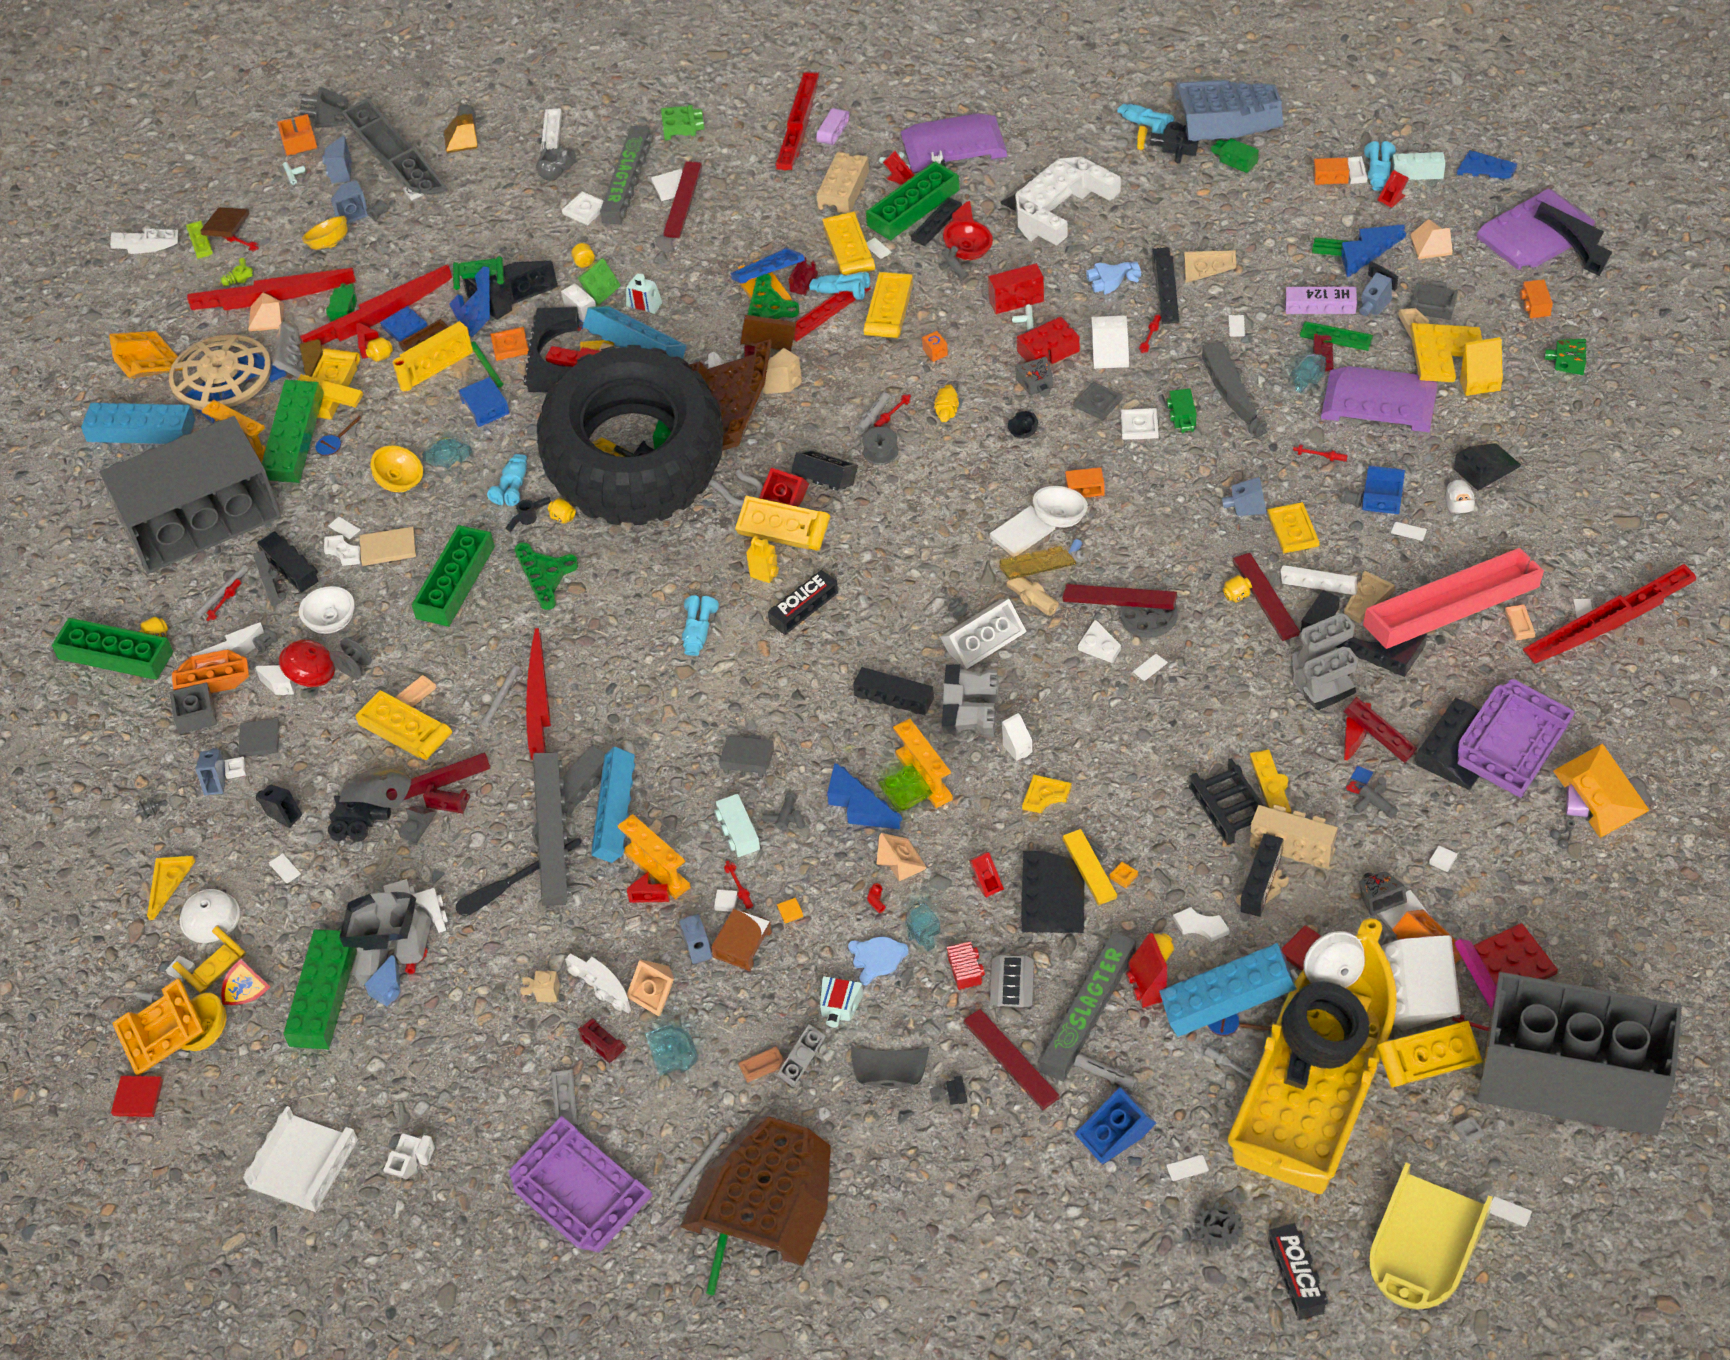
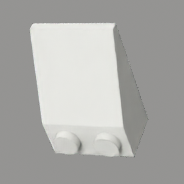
M1126 315L1092 317L1094 369L1129 367Z

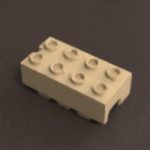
M836 153L817 192L818 209H823V205H835L837 212L850 213L869 173L867 156L855 155L853 157L848 153Z
M1258 805L1251 823L1250 847L1258 850L1263 834L1284 838L1282 856L1298 862L1312 864L1319 868L1329 869L1336 849L1334 843L1338 827L1325 824L1326 819L1314 816L1312 820L1305 818L1306 813L1294 810L1293 814L1286 813L1285 807L1274 805L1272 809Z

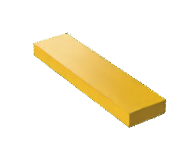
M301 374L298 378L299 381L318 382L324 392L323 399L356 408L364 395L361 390Z
M1079 829L1063 835L1062 840L1098 906L1117 899V894L1082 830Z

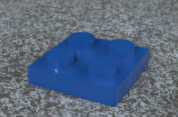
M408 306L380 322L381 327L398 342L428 326L427 322Z

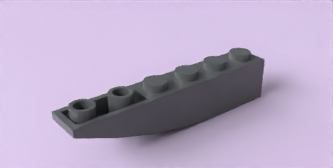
M1223 341L1202 345V359L1213 384L1231 409L1248 424L1249 421L1257 418V411L1255 408H1252L1251 398L1246 394L1245 384L1241 383L1239 371L1236 372L1235 362L1230 358L1229 349L1225 347Z
M591 746L563 776V789H560V793L564 795L565 806L561 808L562 813H565L566 817L599 784L602 778L604 756L606 753L594 746ZM536 822L532 832V836L535 846L538 847Z

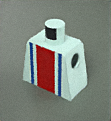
M636 274L626 288V306L655 314L662 304L656 283L646 280L643 274Z
M823 976L820 1008L822 1016L827 1017L826 1024L828 1026L836 1028L840 1020L850 1021L863 997L862 983Z

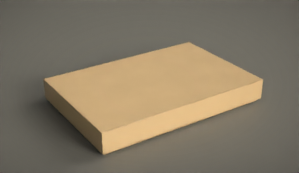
M414 527L360 535L362 566L416 557Z

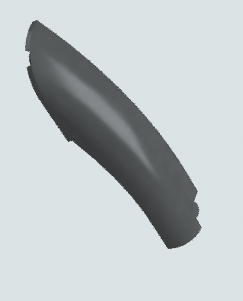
M369 97L341 111L343 117L375 157L408 189L425 195L439 194L448 190L415 146L410 145L390 125Z

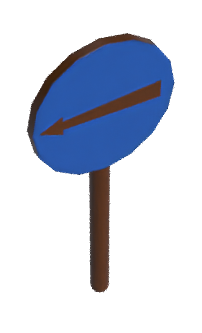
M358 416L338 436L328 435L319 439L315 446L316 452L322 456H330L338 452L341 448L340 438L361 417Z
M1237 1014L1208 1025L1210 1031L1219 1036H1229L1236 1032L1238 1027L1272 1031L1270 1026L1239 1023Z

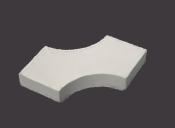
M343 535L325 537V554L339 557L342 566L361 564L360 546L346 543Z
M1191 907L1173 915V920L1183 935L1197 933L1205 936L1212 942L1228 935L1230 931L1220 915L1203 916L1195 912Z

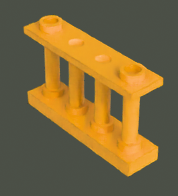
M216 400L211 401L202 409V413L214 418L215 422L235 416L262 464L266 446L261 444L258 434L265 429L264 425Z
M909 718L893 726L894 731L904 743V747L895 751L897 758L934 807L938 808L953 800V795L942 782V778L951 774V771L913 721Z
M632 814L617 825L618 829L631 840V843L624 848V854L645 873L649 872L650 877L656 883L668 884L670 895L675 900L691 888L690 883L677 872V868L684 864L685 860L636 816Z

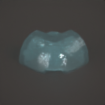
M1309 354L1298 362L1290 376L1295 378V391L1302 393L1309 383L1318 384L1325 374L1326 357H1323L1321 354Z
M442 437L435 440L422 453V458L435 467L441 465L449 469L456 461L463 462L472 453V449L469 445L453 437Z
M917 901L908 909L905 922L906 934L909 941L916 939L919 946L923 945L928 952L935 948L934 936L940 933V921L924 902L920 904Z
M668 1025L645 1033L660 1076L678 1069L682 1073L690 1069L698 1060V1053L687 1030Z

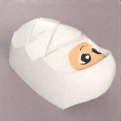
M1464 480L1450 482L1446 489V502L1451 513L1474 511L1475 499L1470 486Z

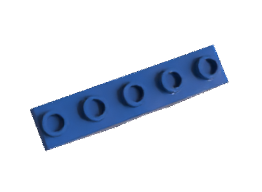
M1405 224L1359 229L1358 241L1342 242L1341 257L1346 276L1350 277L1352 274L1357 273L1359 269L1368 265L1370 261L1379 257L1386 250L1391 249L1399 241H1402L1406 236L1404 231Z
M834 763L827 792L828 804L848 807V824L900 830L901 815L897 811L891 810L884 800L878 799L871 789H866L858 778H853L845 767H840Z

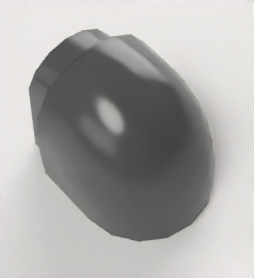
M468 104L458 106V116L472 114L475 121L476 113L472 106Z

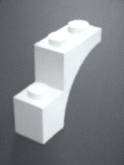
M407 879L383 886L385 892H405L415 896L416 910L425 912L435 924L438 933L446 931L445 923L448 922L445 910L441 911L440 907L444 906L441 894H436L435 888L415 893L414 887H409Z

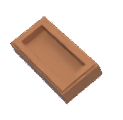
M777 1046L739 1062L738 1066L746 1082L749 1083L778 1070L784 1059Z

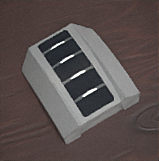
M1000 954L992 959L990 1004L1005 1007L1032 1006L1034 960L1026 955L1002 956Z

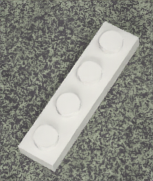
M545 109L542 143L546 141L547 149H556L559 146L561 109Z
M1285 565L1281 568L1283 584L1356 595L1358 590L1357 577Z

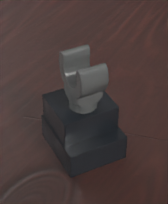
M956 1076L954 1080L946 1081L947 1088L945 1089L943 1087L930 1088L932 1102H939L949 1097L950 1105L968 1103L963 1076Z

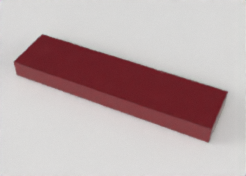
M1358 697L1343 711L1404 763L1418 749Z

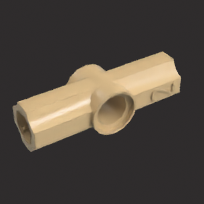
M1015 573L1007 581V587L1020 595L1021 600L1027 606L1031 607L1034 605L1050 616L1059 607L1058 601L1046 594L1039 583L1034 582L1032 584L1021 575Z

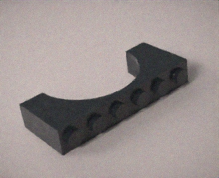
M577 307L537 308L536 315H533L532 339L529 341L531 350L528 351L529 363H526L527 375H524V385H527L528 392H548L550 386L556 384L558 375L567 368L548 363L540 356V353L546 343L554 337L567 332L578 331L580 318Z
M1322 590L1301 620L1300 632H1302L1303 628L1335 616L1339 610L1340 597ZM1427 633L1388 649L1380 642H1369L1355 637L1337 645L1336 648H1350L1359 659L1366 660L1394 674L1405 677L1425 648Z

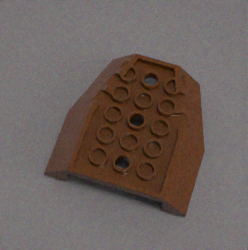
M771 339L756 343L754 355L709 369L700 361L689 364L693 371H698L720 407L723 423L722 451L740 445L756 406L761 399L766 380Z
M770 1116L751 1121L705 1170L680 1228L701 1234L703 1228L711 1229L780 1251L784 1261L804 1267L828 1210L831 1145L809 1128ZM779 1139L787 1141L783 1146H777L775 1142ZM762 1176L770 1177L767 1183H760L759 1179ZM745 1214H752L754 1216L750 1221L742 1220Z

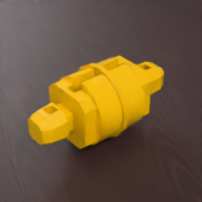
M951 384L940 388L934 400V409H936L935 412L941 422H947L950 418H953L959 406L958 394Z

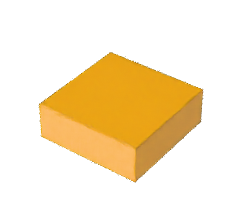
M1121 861L1109 874V879L1127 888L1138 876V871Z
M796 898L777 904V909L784 924L803 917V912Z

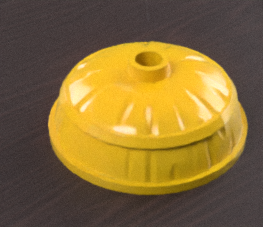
M333 217L312 227L303 235V243L313 250L335 247L348 232L346 217Z
M384 446L376 450L372 455L370 468L373 478L384 489L392 492H405L418 485L421 481L423 467L418 457L411 451L400 446Z
M203 993L190 1000L205 1032L180 1049L186 1051L204 1050L210 1047L222 1034L226 1025V1010L220 998L213 993Z

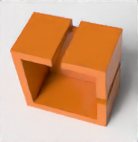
M308 114L294 117L298 132L294 131L291 118L277 122L287 156L318 148Z

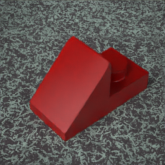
M893 151L883 161L884 165L891 172L886 178L887 180L903 185L915 176L896 151Z
M1393 170L1377 200L1391 208L1406 196L1402 194V191L1409 177Z
M357 323L359 351L362 359L368 358L366 354L367 344L369 341L379 338L377 331Z
M986 851L969 859L975 874L972 876V879L984 897L987 898L1004 890L989 852Z
M649 872L627 888L629 903L670 902L668 884H651Z

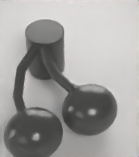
M1573 820L1567 821L1566 831L1560 832L1557 829H1553L1550 832V836L1557 840L1561 837V834L1569 831L1570 836L1568 840L1562 838L1558 841V846L1561 849H1566L1569 846L1568 842L1572 836L1571 830L1575 826Z

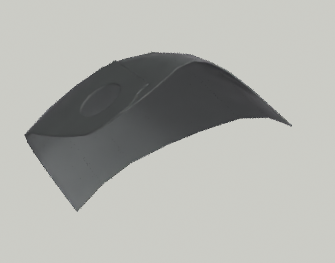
M375 767L348 781L341 791L339 802H365L376 806L395 808L404 800L411 786V778L394 768ZM382 776H386V777H387L386 779H383V780L380 779ZM389 788L396 790L397 798L395 800L387 798L386 792Z
M850 1045L854 1074L859 1083L877 1088L897 1089L918 1084L922 1080L929 1047L917 1050L893 1051L869 1050Z

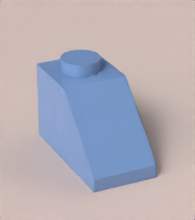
M393 955L364 984L368 995L385 1006L396 1000L401 992L399 967Z

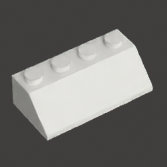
M1002 599L940 636L948 653L964 669H968L1024 634L1026 630L1010 599Z

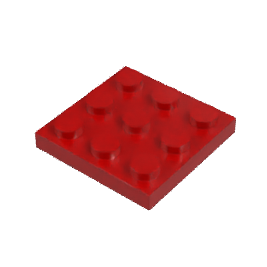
M1523 923L1473 945L1496 986L1499 972L1546 980L1558 973L1557 967Z

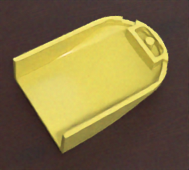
M1405 1163L1371 1247L1370 1270L1379 1290L1392 1302L1411 1309L1431 1308L1451 1297L1458 1288L1491 1210L1493 1197L1488 1195L1486 1203H1480L1410 1175V1164Z

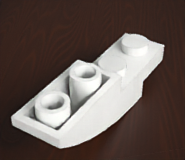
M145 229L144 234L111 232V248L128 249V254L155 252L178 243V230Z
M260 622L225 635L227 640L225 642L191 655L197 656L228 649L243 657L255 648L252 640L260 637L264 630Z
M571 953L565 960L571 975L579 976L587 984L593 986L596 997L601 1001L606 1000L619 1011L623 1010L627 1013L631 1011L624 988L605 965L593 957L585 962Z

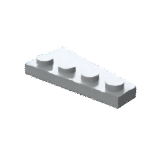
M281 322L278 328L272 365L299 378L301 374H306L303 371L304 365L301 360V351L298 347L300 344L298 331L284 322Z

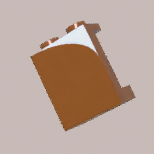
M733 909L711 946L713 958L751 971L754 966L753 957L764 937L766 935L770 936L772 933L770 921L763 917L750 915L743 910Z

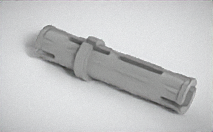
M882 392L870 409L863 413L862 419L855 426V430L858 433L864 434L867 428L874 424L875 418L890 401V396L887 393Z
M1079 1053L1075 1059L1074 1065L1076 1067L1078 1066L1110 1080V1083L1113 1085L1119 1084L1131 1091H1134L1137 1086L1138 1078L1122 1072L1118 1067L1114 1069L1082 1053Z

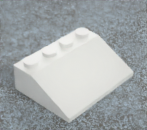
M1450 935L1400 939L1382 945V949L1390 963L1396 985L1397 1007L1394 1025L1404 1031L1461 1014L1452 938Z

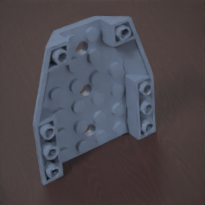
M1211 80L1179 82L1173 88L1175 100H1180L1184 111L1188 140L1237 138L1283 126L1282 103L1276 85Z

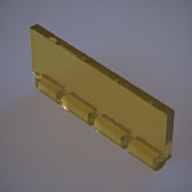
M1061 546L1049 548L1048 551L1046 549L1032 552L1031 555L1027 553L1015 556V558L1000 559L999 568L1009 580L1076 565L1074 558L1067 550H1063Z

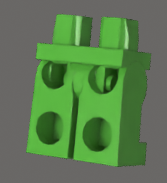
M688 105V107L661 108L664 140H670L671 136L674 135L688 136L691 134V136H696L697 130H704L702 109H693V105Z

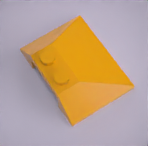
M156 331L109 334L113 359L128 378L135 379L169 373L173 363L178 358ZM183 367L177 368L175 371L183 370Z
M1603 743L1553 771L1564 787L1572 784L1589 808L1593 817L1588 822L1599 838L1649 811L1647 805Z
M179 978L162 989L164 994L162 998L138 1014L127 1012L112 1023L136 1076H140L205 1032Z

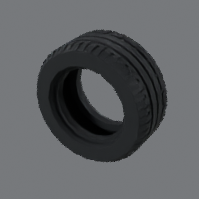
M1315 982L1300 989L1285 1008L1281 1022L1283 1036L1292 1052L1304 1062L1325 1069L1338 1068L1350 1062L1365 1044L1370 1029L1368 1014L1360 1000L1348 989L1329 982ZM1319 1009L1333 1015L1343 1028L1344 1040L1330 1041L1316 1034L1308 1023L1307 1011Z

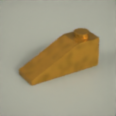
M319 339L299 344L306 376L312 377L325 350V346H321Z

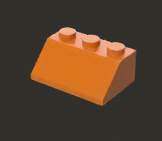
M1423 909L1407 911L1392 929L1398 940L1450 935ZM1451 936L1454 962L1456 964L1462 957L1455 946L1457 940Z

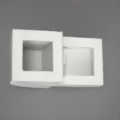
M402 1133L396 1150L391 1151L383 1171L404 1179L410 1178L418 1166L416 1163V1152L422 1139Z

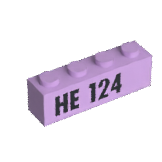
M1286 287V314H1356V287Z

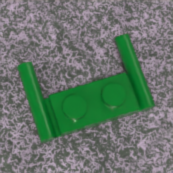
M498 256L496 259L462 262L460 264L454 262L453 288L455 290L460 289V276H462V279L474 278L483 266L489 267V276L496 275L497 271V283L503 284V258Z

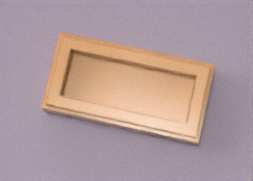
M1525 605L1506 607L1505 613L1515 640L1535 638V631Z
M422 675L395 696V698L414 707L434 691L436 685L426 676Z

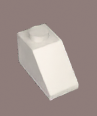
M279 665L256 666L260 681L275 695L295 693L296 683L284 675Z
M1017 713L1002 722L1003 747L1016 761L1027 757L1032 753V739L1020 714Z

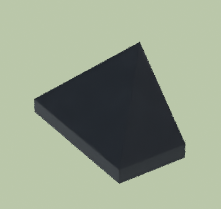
M1370 261L1368 276L1373 278L1377 272L1392 279V290H1397L1398 276L1389 269Z

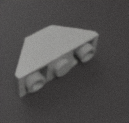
M808 1024L781 1063L776 1076L794 1087L826 1036Z

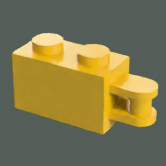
M754 536L751 546L746 552L750 577L770 583L779 572L775 546L768 544L767 539L761 540L758 536Z

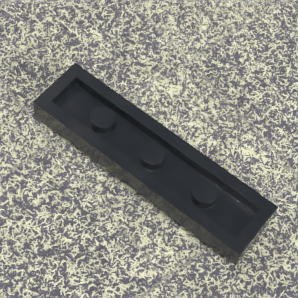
M948 197L911 235V241L926 246L952 219V214L962 206V202Z

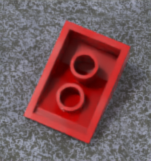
M771 468L759 499L799 507L804 499L809 483L802 477Z
M1153 933L1147 935L1130 959L1128 971L1126 972L1128 983L1134 987V998L1136 1001H1140L1142 1008L1162 1003L1160 990L1167 988V965Z

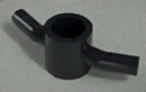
M550 497L543 498L534 503L531 500L520 501L516 506L518 514L511 519L505 527L506 530L511 532L518 522L524 525L534 523L537 519L536 510L550 504Z

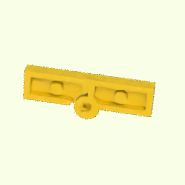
M1270 750L1250 753V760L1267 807L1272 809L1274 805L1285 807V812L1292 814L1284 791L1288 787V778L1284 774H1278Z

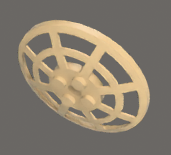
M241 335L214 336L195 343L178 356L169 372V384L174 396L181 403L202 410L210 403L208 402L210 393L231 389L235 394L234 397L218 401L230 408L252 398L265 386L271 374L272 363L266 348L252 338ZM235 341H245L257 347L248 349L246 346ZM224 345L221 350L211 351L209 349L210 347ZM231 346H235L243 351L233 353L228 350ZM196 350L186 361L181 362L187 355ZM200 352L205 354L200 360H192ZM263 352L265 358L263 370L254 367L253 353ZM247 355L248 365L239 364L238 358ZM197 366L198 371L189 377L188 367ZM183 367L184 381L176 387L173 375L177 368ZM239 370L245 371L238 379L233 380V377ZM251 373L260 375V378L254 385L243 393L241 392L238 385L245 381ZM200 377L206 382L205 387L197 385L193 381ZM227 382L226 385L212 387L213 384ZM186 386H189L194 390L203 392L201 401L188 398L181 391Z

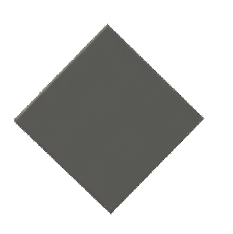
M1093 381L1073 404L1075 408L1104 420L1122 401L1123 395Z
M271 719L240 723L239 756L246 757L278 753L279 720Z

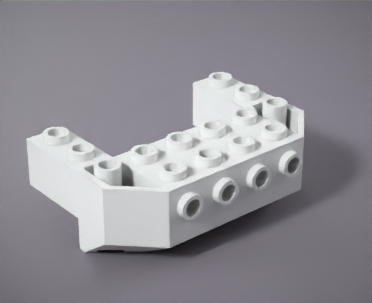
M1083 157L1057 159L1032 181H1029L1026 186L1017 191L1015 198L1018 228L1029 241H1033L1037 236H1040L1058 245L1068 237L1067 221L1051 213V211L1071 194L1083 199L1092 191L1111 201L1121 192V177Z

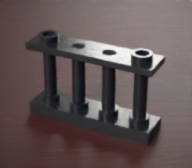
M1231 758L1228 759V770L1205 780L1200 779L1197 773L1189 775V788L1225 843L1227 845L1234 843L1236 831L1250 826L1254 815L1236 823L1229 822L1227 816L1250 806L1256 813L1258 805L1264 806L1244 777L1241 767L1238 764L1236 765ZM1231 777L1236 783L1235 786L1216 794H1210L1207 787ZM1240 792L1246 798V800L1224 809L1220 808L1217 804L1218 801Z

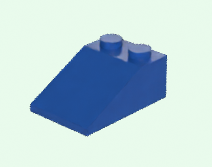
M1119 1087L1082 1125L1075 1135L1103 1165L1142 1139L1156 1125V1121L1130 1093Z

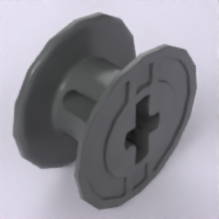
M875 427L868 430L862 438L865 459L875 465H884L895 460L899 451L896 445L898 439L896 433L886 427Z
M343 638L340 641L343 652L336 650L330 652V659L341 672L347 676L358 678L361 676V669L358 664L365 666L371 664V656L356 641Z

